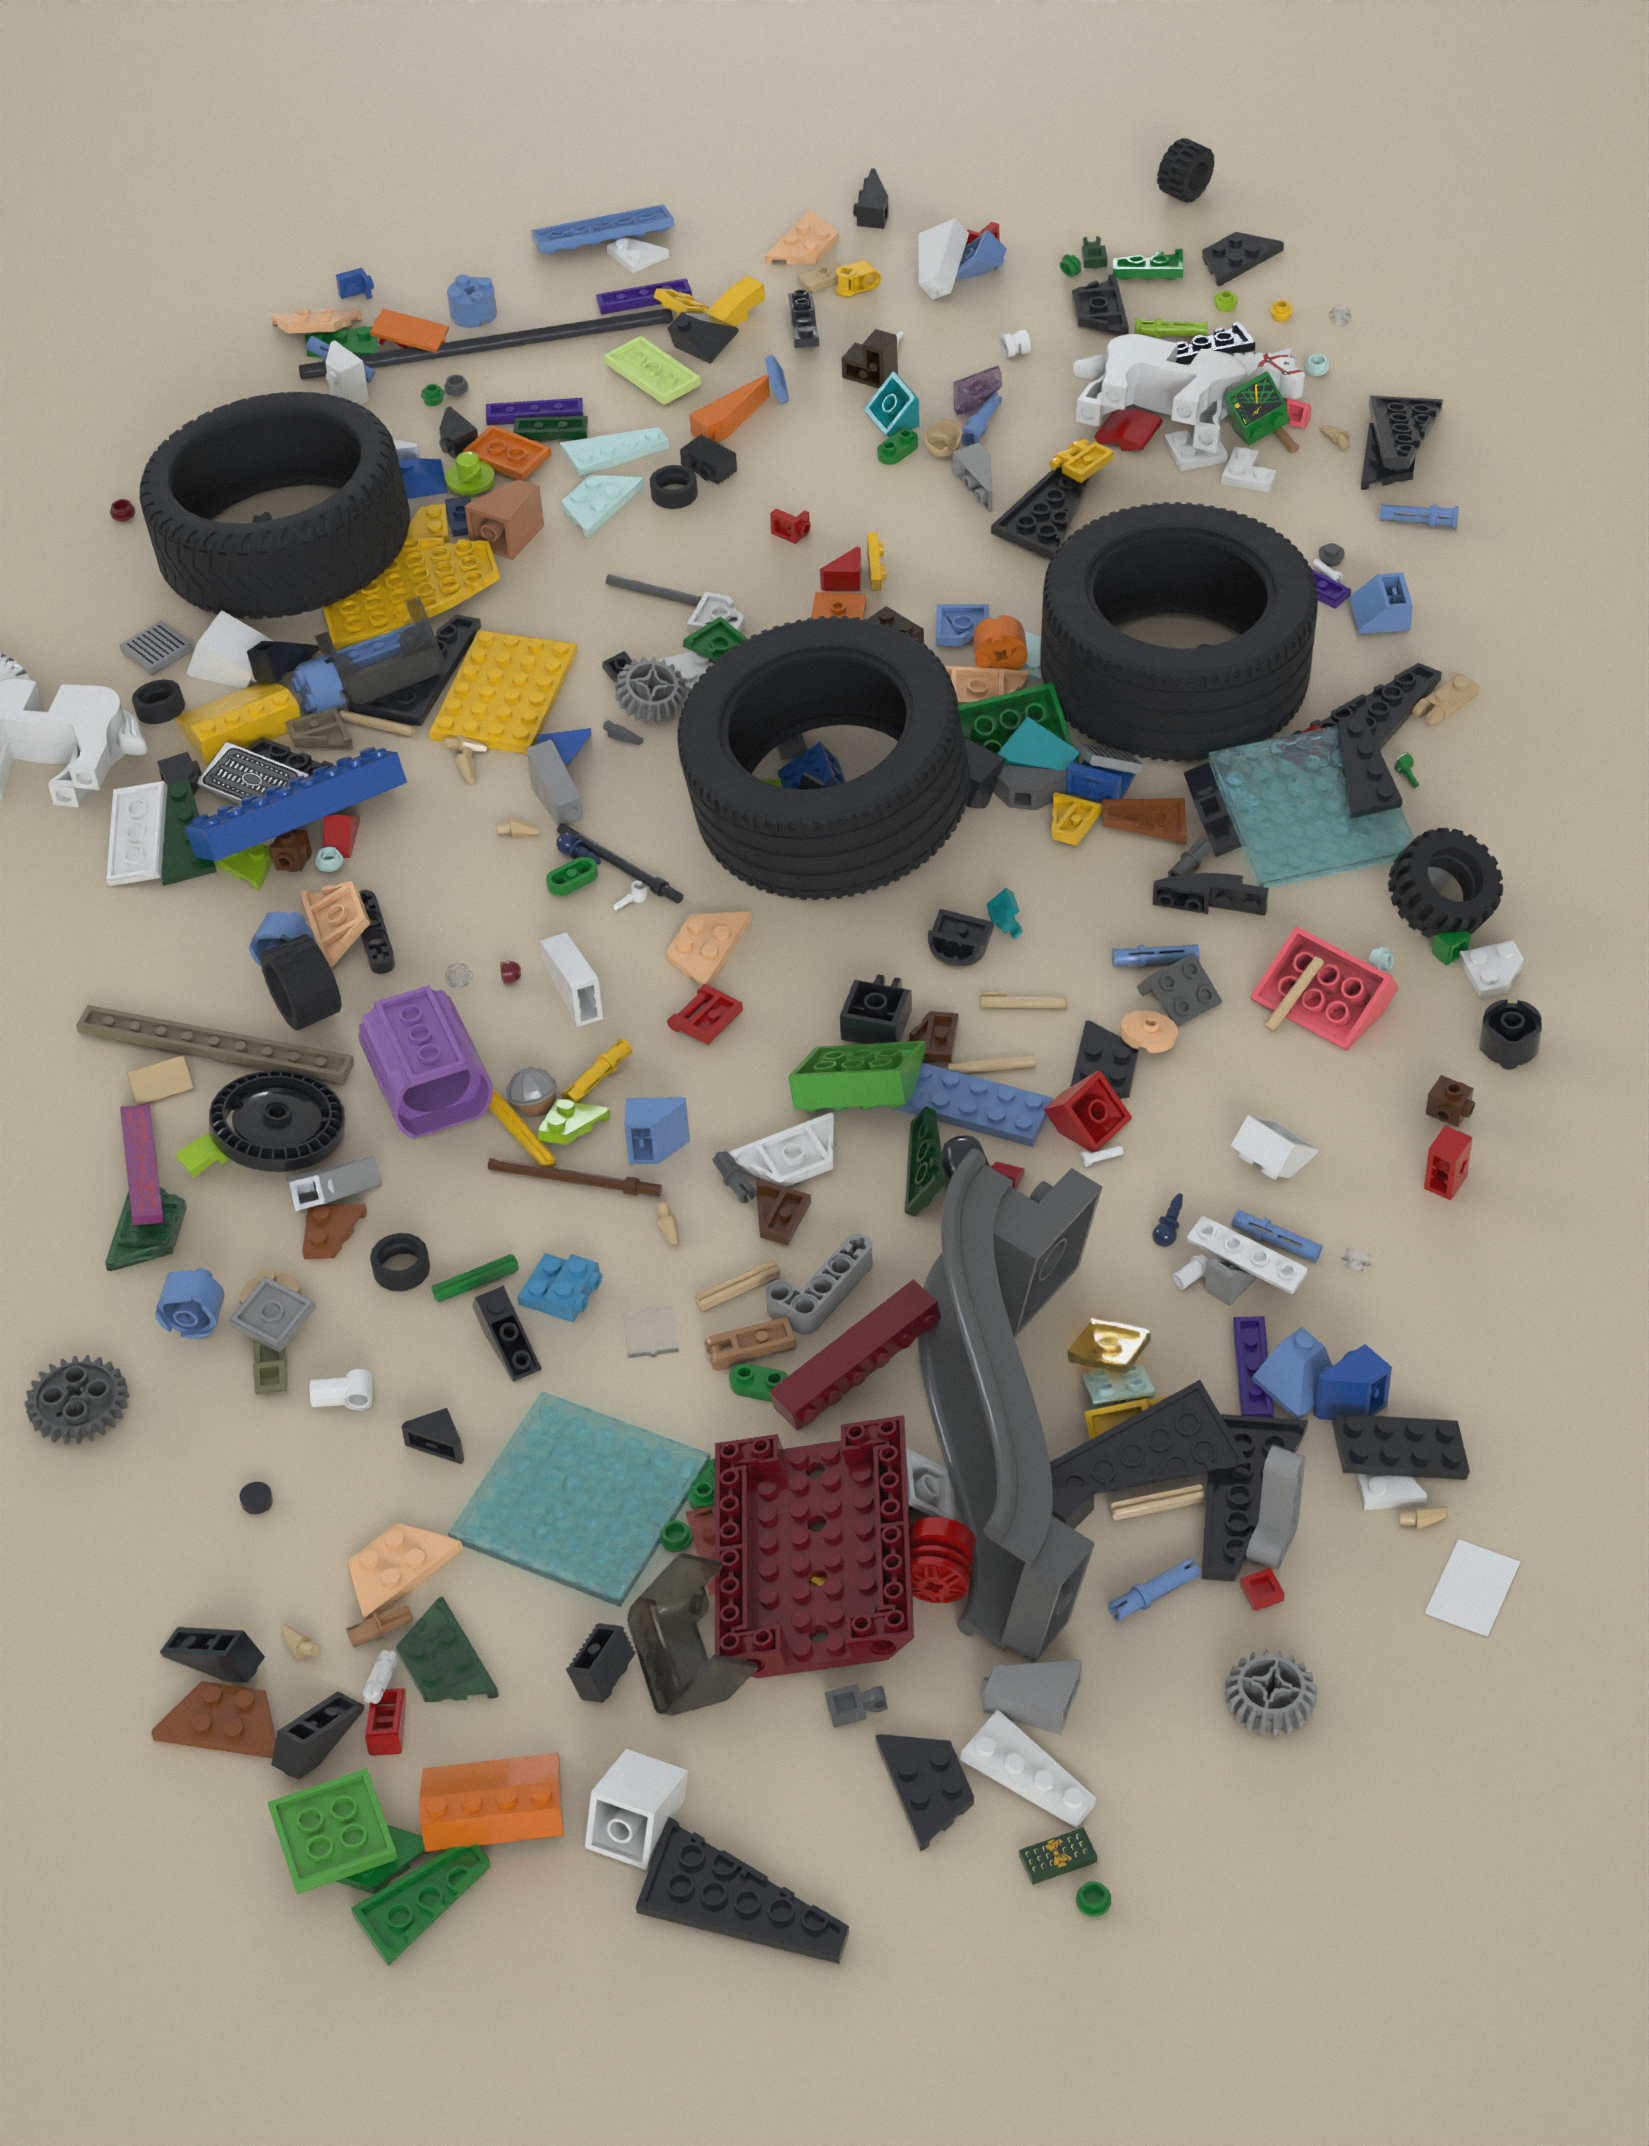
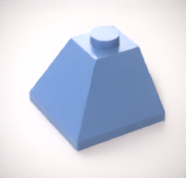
M989 230L985 231L965 246L955 281L983 275L991 269H998L1004 263L1003 257L1007 248Z
M1301 1327L1280 1342L1253 1375L1252 1381L1296 1420H1299L1315 1408L1318 1376L1326 1367H1332V1363L1325 1346Z

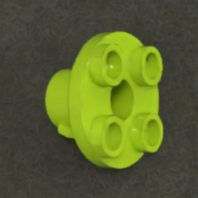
M470 451L460 453L454 459L456 464L450 467L445 475L446 485L449 490L460 494L461 497L469 496L470 499L475 497L476 494L495 486L493 468L489 464L480 461L479 456Z

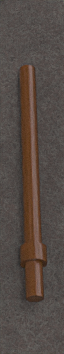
M490 1158L488 1162V1170L621 1190L627 1195L637 1196L640 1193L660 1197L662 1192V1185L641 1182L639 1178L627 1176L625 1179L494 1158Z

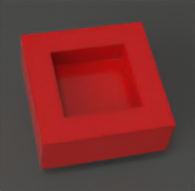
M1271 1568L1240 1578V1587L1253 1611L1284 1601L1285 1593Z

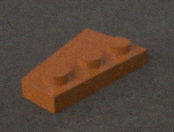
M1185 798L1102 799L1104 827L1187 844Z

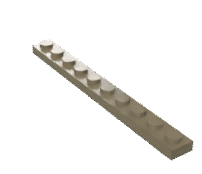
M87 1005L76 1024L78 1033L268 1070L291 1071L315 1079L340 1084L345 1083L354 1065L352 1055Z

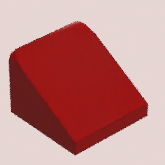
M997 1161L991 1166L994 1170L1013 1181L1012 1188L1017 1190L1025 1168Z

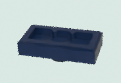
M469 496L445 500L453 537L469 535L465 506L471 502Z

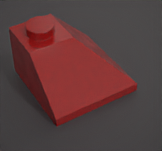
M1100 1070L1063 1091L1043 1109L1061 1135L1092 1153L1098 1151L1132 1119V1116Z

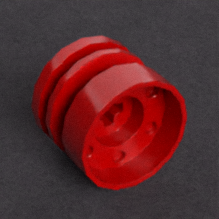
M927 1517L917 1520L910 1526L912 1593L914 1597L931 1603H951L960 1600L967 1594L977 1541L974 1533L966 1525L944 1517Z

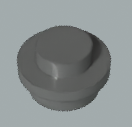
M452 375L446 379L444 388L447 394L457 397L467 392L469 386L463 376Z
M1329 543L1319 549V558L1327 566H1337L1344 559L1345 551L1337 544Z

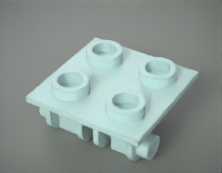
M1126 1364L1117 1369L1106 1370L1099 1368L1092 1370L1090 1373L1081 1374L1092 1400L1090 1402L1091 1410L1114 1405L1113 1401L1117 1405L1121 1404V1400H1124V1403L1130 1402V1399L1131 1401L1145 1398L1148 1400L1155 1399L1156 1391L1143 1365Z

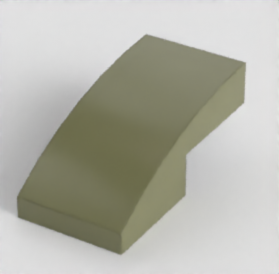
M256 1340L253 1341L255 1394L287 1391L286 1346L279 1353Z

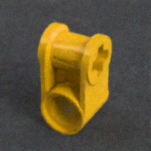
M866 260L840 266L836 269V276L838 277L836 293L842 297H850L857 293L873 290L881 282V274Z

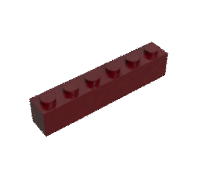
M913 1279L772 1388L769 1393L774 1409L797 1431L803 1426L811 1424L826 1408L838 1403L849 1390L861 1385L872 1372L884 1367L895 1354L902 1349L908 1348L925 1330L928 1331L934 1328L941 1319L938 1301Z

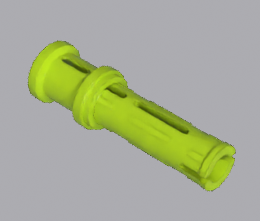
M1135 318V334L1157 339L1167 336L1195 337L1201 334L1207 337L1208 322L1162 321L1160 318L1155 320Z

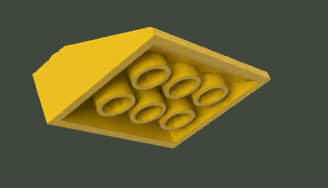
M264 681L184 712L174 719L205 765H209L225 742L245 749L262 737L272 740L287 734L285 722L299 718L301 715L298 702L287 688L276 682L267 683Z

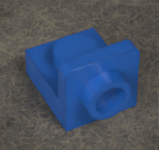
M362 267L336 275L338 294L341 299L364 293L367 299L372 298L373 280L370 275H366Z

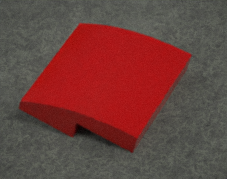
M1118 409L1110 414L1096 433L1095 439L1099 444L1119 443L1122 451L1143 450L1163 421L1161 417L1145 411Z

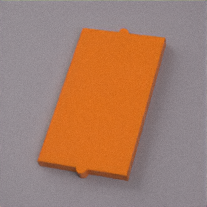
M382 309L378 318L374 319L370 336L437 353L441 344L445 343L449 326Z

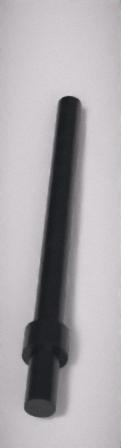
M561 823L558 826L557 832L559 834H573L577 840H581L584 843V847L590 850V852L595 853L601 859L650 887V891L660 897L665 896L677 904L683 900V894L670 887L669 883L664 879L651 876L566 824Z

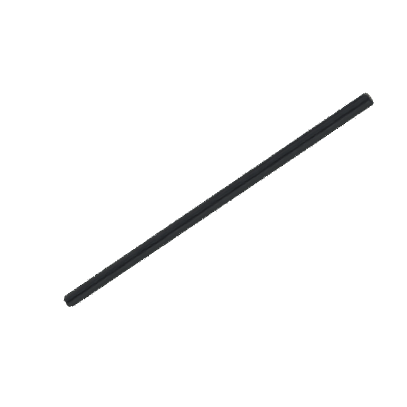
M666 308L446 342L441 344L437 353L414 347L357 357L370 368H378L669 323L673 321L672 311ZM325 361L299 366L301 379L326 376L327 373Z

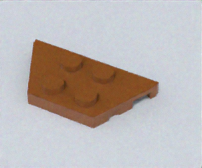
M201 1681L151 1732L154 1741L273 1758L276 1742L265 1690Z

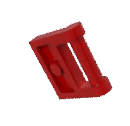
M704 984L697 990V995L678 1014L674 1013L667 1020V1023L673 1031H682L709 1045L743 1011V1004L729 995ZM704 1003H707L694 1017H692V1018L689 1020V1018H690Z

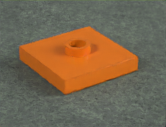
M815 592L811 617L819 619L820 616H825V618L848 616V618L860 617V620H864L867 596L866 594Z

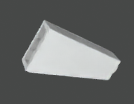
M956 218L920 232L918 235L919 285L932 300L951 293L969 233Z
M563 933L540 940L542 961L576 1027L602 1020L603 1011L599 979L568 934Z

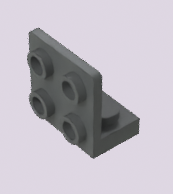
M1195 953L1154 973L1136 986L1142 996L1152 991L1153 995L1157 996L1168 1017L1174 1021L1177 1027L1222 1003L1219 994Z

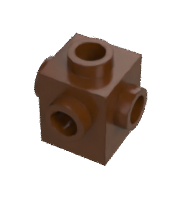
M293 829L277 836L274 842L271 843L269 854L270 858L274 861L276 870L302 871L312 854L307 830Z
M1441 1075L1428 1093L1426 1114L1442 1122L1459 1127L1465 1117L1469 1118L1475 1108V1102L1472 1101L1474 1088Z

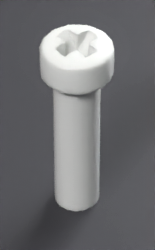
M1319 559L1313 561V566L1330 579L1338 583L1342 581V573L1334 571Z
M1116 1146L1093 1153L1088 1151L1082 1152L1080 1159L1084 1167L1091 1166L1092 1162L1123 1155L1122 1146Z

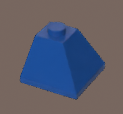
M414 458L399 461L407 499L448 493L441 459Z
M591 728L538 734V744L551 739L564 765H568L590 739Z

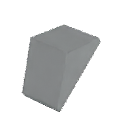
M1209 1258L1206 1263L1205 1291L1230 1306L1257 1277L1223 1259Z

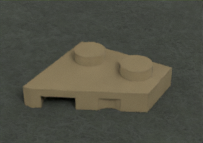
M336 707L318 714L315 712L285 722L286 729L294 746L353 747L352 739Z

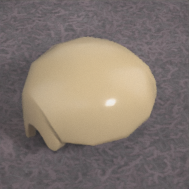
M939 419L934 426H928L924 435V445L936 457L951 456L952 452L960 447L963 434L962 429L953 420Z

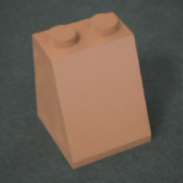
M519 479L465 506L469 540L489 541L493 554L511 560L523 550L544 526L540 486Z

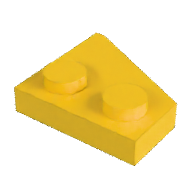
M446 504L421 506L410 522L407 538L438 537L443 538L444 543H450Z
M877 532L867 533V559L869 560L871 590H881L882 580H886L885 565H880V557L884 556L883 541H878Z
M1055 792L1053 794L1054 805L1052 808V839L1077 846L1102 814L1101 804Z

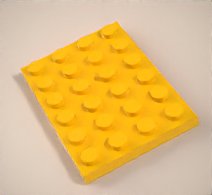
M478 630L429 731L430 740L443 742L445 737L456 738L460 735L483 743L490 749L527 754L526 748L536 745L538 741L537 735L541 734L578 652L577 644Z

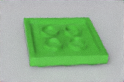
M367 1768L267 1802L297 1894L398 1859Z

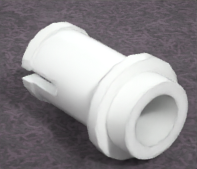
M1202 1254L1192 1256L1191 1262L1171 1275L1176 1287L1183 1291L1200 1277H1206V1263L1208 1259Z

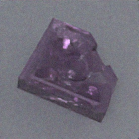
M998 365L953 382L954 409L957 416L971 413L980 408L1002 387V372Z

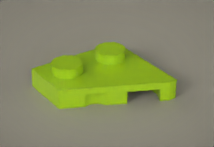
M254 845L215 861L216 866L224 871L231 872L239 880L246 879L251 883L253 889L260 890L273 863V859L270 858L269 854L270 846Z
M556 1099L538 1129V1140L567 1145L576 1140L579 1135L593 1130L592 1123L599 1119L607 1122L610 1119V1108L577 1103L568 1099Z

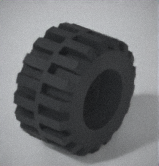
M1181 138L1175 141L1168 148V151L1165 152L1160 162L1157 174L1159 189L1185 203L1193 202L1196 198L1200 197L1213 175L1215 161L1212 150L1188 138Z

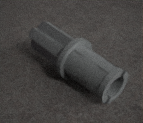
M1200 838L1189 851L1181 854V859L1168 871V876L1190 874L1193 870H1197L1200 867V862L1212 850L1211 842Z
M717 1152L713 1158V1163L724 1177V1184L732 1188L741 1203L749 1202L745 1192L751 1200L754 1199L757 1191L746 1179L744 1169L736 1165L728 1152Z

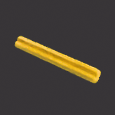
M493 1089L492 1100L489 1105L490 1110L539 1166L553 1167L556 1163L554 1160L555 1156L542 1141L538 1140L536 1134L500 1093Z

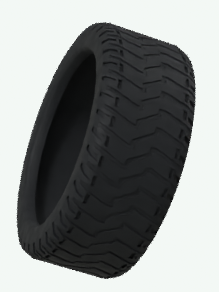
M278 392L253 396L247 400L244 398L231 402L229 405H222L214 408L212 412L208 411L199 415L195 421L193 419L182 426L183 429L174 431L173 434L168 436L169 440L165 439L158 446V451L153 452L149 462L146 464V468H144L140 483L139 499L160 572L168 585L182 599L207 612L212 610L217 615L222 610L234 618L244 619V616H248L249 619H263V616H266L268 619L280 618L283 615L302 614L303 611L310 612L320 609L322 606L332 605L339 602L340 599H345L355 594L357 590L365 588L383 574L385 569H388L399 555L407 538L410 525V507L393 438L386 426L370 410L342 397L317 392ZM319 485L341 489L322 503L300 513L271 521L246 524L212 521L215 516L231 505L253 495L277 488Z

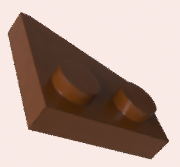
M757 1179L756 1190L760 1238L788 1246L811 1204V1194Z

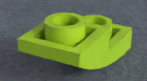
M210 1133L193 1141L174 1155L193 1178L216 1160L221 1165L229 1160L214 1144Z

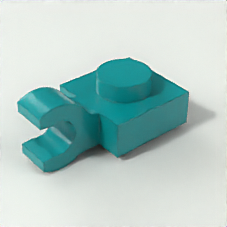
M1004 888L986 906L993 924L999 927L1004 934L1010 931L1012 938L1016 939L1023 933L1021 925L1014 918L1020 910L1013 891Z

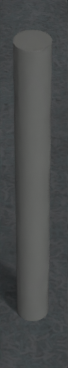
M610 574L606 577V584L694 606H697L702 598L701 596Z

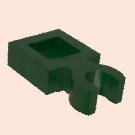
M1096 236L1095 242H1089L1087 237L1083 238L1082 259L1084 268L1096 269L1107 267L1105 245H1101V238L1099 236Z

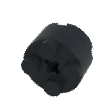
M1507 999L1496 1001L1485 1010L1479 1048L1490 1060L1500 1064L1504 1069L1511 1070L1515 1069L1517 1065L1531 1061L1537 1055L1542 1031V1018L1539 1011L1531 1004L1517 1000V1004L1507 1003Z

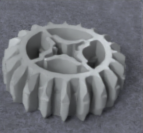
M644 656L640 662L633 659L631 665L625 664L623 671H620L617 676V682L615 683L616 701L620 702V709H626L627 716L635 715L636 722L640 718H644L646 724L650 722V719H654L657 724L661 721V718L668 721L671 715L676 716L678 710L683 707L686 697L685 679H681V671H675L674 664L666 666L665 659L661 662H657L655 657L651 661H647Z
M1266 1649L1263 1652V1656L1260 1657L1254 1652L1250 1655L1249 1660L1241 1657L1238 1666H1232L1230 1676H1228L1225 1682V1701L1228 1704L1230 1715H1236L1237 1725L1246 1723L1248 1733L1255 1728L1259 1729L1261 1738L1266 1731L1272 1732L1276 1739L1279 1731H1283L1289 1736L1292 1732V1727L1301 1730L1304 1721H1309L1312 1717V1711L1316 1707L1317 1698L1315 1696L1317 1695V1687L1313 1683L1312 1672H1306L1304 1662L1295 1664L1293 1655L1287 1659L1283 1658L1280 1650L1276 1656L1270 1655Z

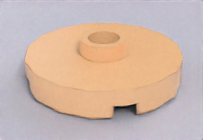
M1147 1010L1133 1011L1126 1014L1122 1019L1120 1036L1125 1043L1134 1049H1139L1140 1046L1146 1048L1148 1053H1159L1167 1051L1175 1045L1178 1037V1027L1174 1021L1158 1012Z

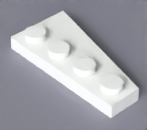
M998 1709L961 1751V1761L1075 1828H1078L1095 1806L1096 1797Z

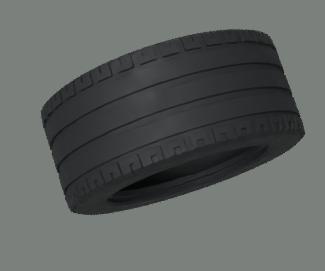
M1164 502L1163 504H1142L1140 507L1131 506L1130 509L1123 508L1119 512L1113 511L1107 516H1100L1098 520L1094 519L1090 521V524L1083 525L1082 529H1077L1074 535H1070L1067 541H1064L1061 547H1058L1056 554L1052 556L1046 571L1043 587L1041 675L1043 685L1053 682L1065 721L1070 722L1073 728H1078L1081 734H1086L1087 738L1095 739L1097 743L1105 744L1107 748L1126 751L1133 756L1139 755L1140 758L1149 757L1151 760L1163 759V761L1174 760L1175 762H1180V760L1192 762V760L1196 759L1204 761L1206 758L1210 759L1211 755L1218 750L1223 751L1225 755H1234L1238 751L1248 750V747L1253 748L1258 743L1265 742L1267 738H1272L1275 732H1280L1282 727L1287 726L1289 720L1294 718L1295 713L1299 711L1306 696L1310 680L1318 612V591L1314 573H1312V568L1308 565L1307 559L1303 558L1302 552L1298 551L1295 545H1291L1289 539L1284 538V535L1281 533H1276L1274 528L1267 527V524L1257 522L1255 518H1248L1245 514H1237V511H1227L1226 508H1215L1213 505L1203 506L1204 504L1200 503L1194 505L1189 502L1187 504ZM1185 613L1215 620L1233 629L1240 636L1208 647L1169 648L1137 640L1121 632L1115 626L1130 619L1149 614Z
M820 616L819 619L811 617L804 621L799 619L794 623L786 622L783 626L776 625L771 630L765 629L761 631V634H754L750 639L742 640L740 645L731 647L729 652H724L720 659H716L712 666H708L706 673L700 675L699 682L694 683L693 690L689 691L688 699H685L684 708L681 709V717H679L677 729L678 750L700 833L711 854L715 856L717 862L721 863L725 870H729L731 875H737L740 881L743 882L745 880L747 885L751 887L755 885L758 890L762 891L765 889L767 893H777L781 897L787 895L792 899L800 897L801 900H806L807 898H812V900H818L819 898L830 900L831 897L840 899L846 895L852 897L856 893L864 894L867 890L871 889L874 891L879 886L883 885L885 887L889 885V882L893 880L895 882L900 880L901 876L911 874V870H917L920 868L921 863L929 861V857L934 856L937 853V849L945 845V840L950 839L951 832L956 830L957 823H960L962 819L961 814H964L965 805H967L970 786L968 756L958 699L950 675L946 671L944 664H941L939 657L935 656L931 649L928 650L926 644L920 643L918 638H912L910 633H903L900 628L894 629L892 625H883L880 621L871 622V619L867 618L860 620V617L852 619L848 618V616H842V618H837V616H831L830 618ZM837 725L866 727L885 733L898 741L890 754L873 769L851 781L831 787L806 790L790 789L769 784L752 775L762 759L778 745L798 734L821 727Z

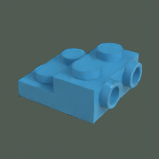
M545 1253L517 1297L518 1304L574 1322L578 1314L586 1309L592 1291L597 1290L601 1284L602 1273L599 1270V1263L573 1254L570 1255L568 1260Z

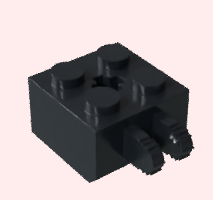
M880 974L876 976L874 983L854 980L840 1014L841 1040L859 1044L900 1042L912 1011V990L901 988L902 980L896 977L891 986L885 985V977Z

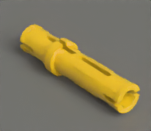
M620 1038L608 1051L600 1053L596 1058V1062L562 1092L563 1100L568 1099L579 1103L603 1078L617 1070L619 1063L633 1052L631 1045L626 1040Z

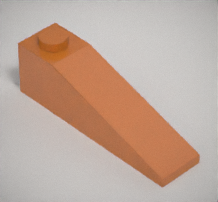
M764 375L689 414L691 434L695 438L702 434L703 437L706 436L707 439L709 438L717 443L729 437L770 397L769 377Z

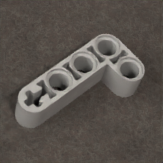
M863 1234L849 1236L802 1289L784 1280L771 1282L766 1288L767 1313L769 1317L773 1320L788 1317L792 1330L800 1334H811L818 1330L872 1268V1242L870 1238Z
M1274 1445L1271 1447L1263 1470L1259 1522L1247 1548V1559L1275 1569L1280 1568L1299 1523L1305 1456Z

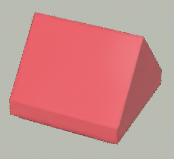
M1287 399L1286 406L1290 419L1288 425L1305 429L1311 419V404Z

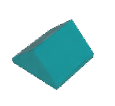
M893 371L864 408L865 412L888 437L902 429L911 430L919 427V398L901 377Z

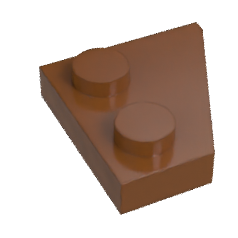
M366 1204L318 1205L308 1208L302 1251L304 1259L335 1258L342 1249V1244L354 1233L353 1227L360 1218L364 1219L366 1217Z

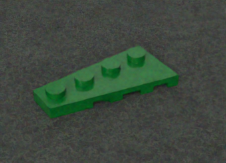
M478 1844L470 1845V1847H451L351 1908L352 1915L387 1966H389L491 1867L490 1861Z

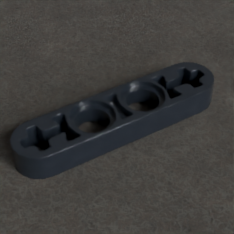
M361 890L359 893L362 901L367 903L369 909H366L369 920L377 921L363 931L361 939L371 970L378 974H385L390 972L395 966L393 950L376 895L372 891ZM374 938L383 940L378 944L369 943ZM379 954H383V961H379Z

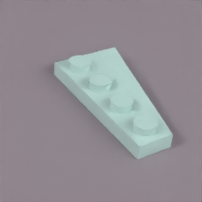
M659 427L560 442L561 452L579 477L669 448V440Z

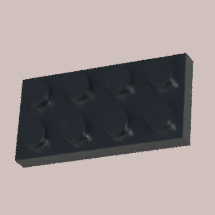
M1337 1413L1333 1417L1332 1425L1343 1473L1466 1480L1470 1473L1459 1424L1456 1420Z

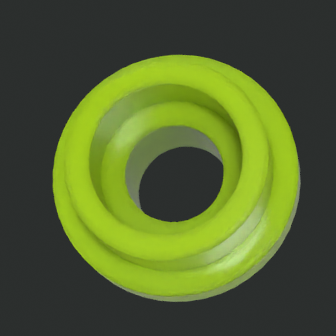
M1228 290L1221 291L1214 296V304L1222 312L1232 311L1238 302L1237 295Z

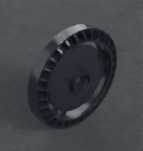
M260 1071L237 1078L225 1085L217 1093L209 1110V1132L217 1148L234 1162L261 1171H295L317 1164L327 1158L338 1147L344 1133V1108L335 1092L315 1078L291 1071ZM232 1110L235 1111L232 1115V1124L235 1132L232 1131L226 1121Z

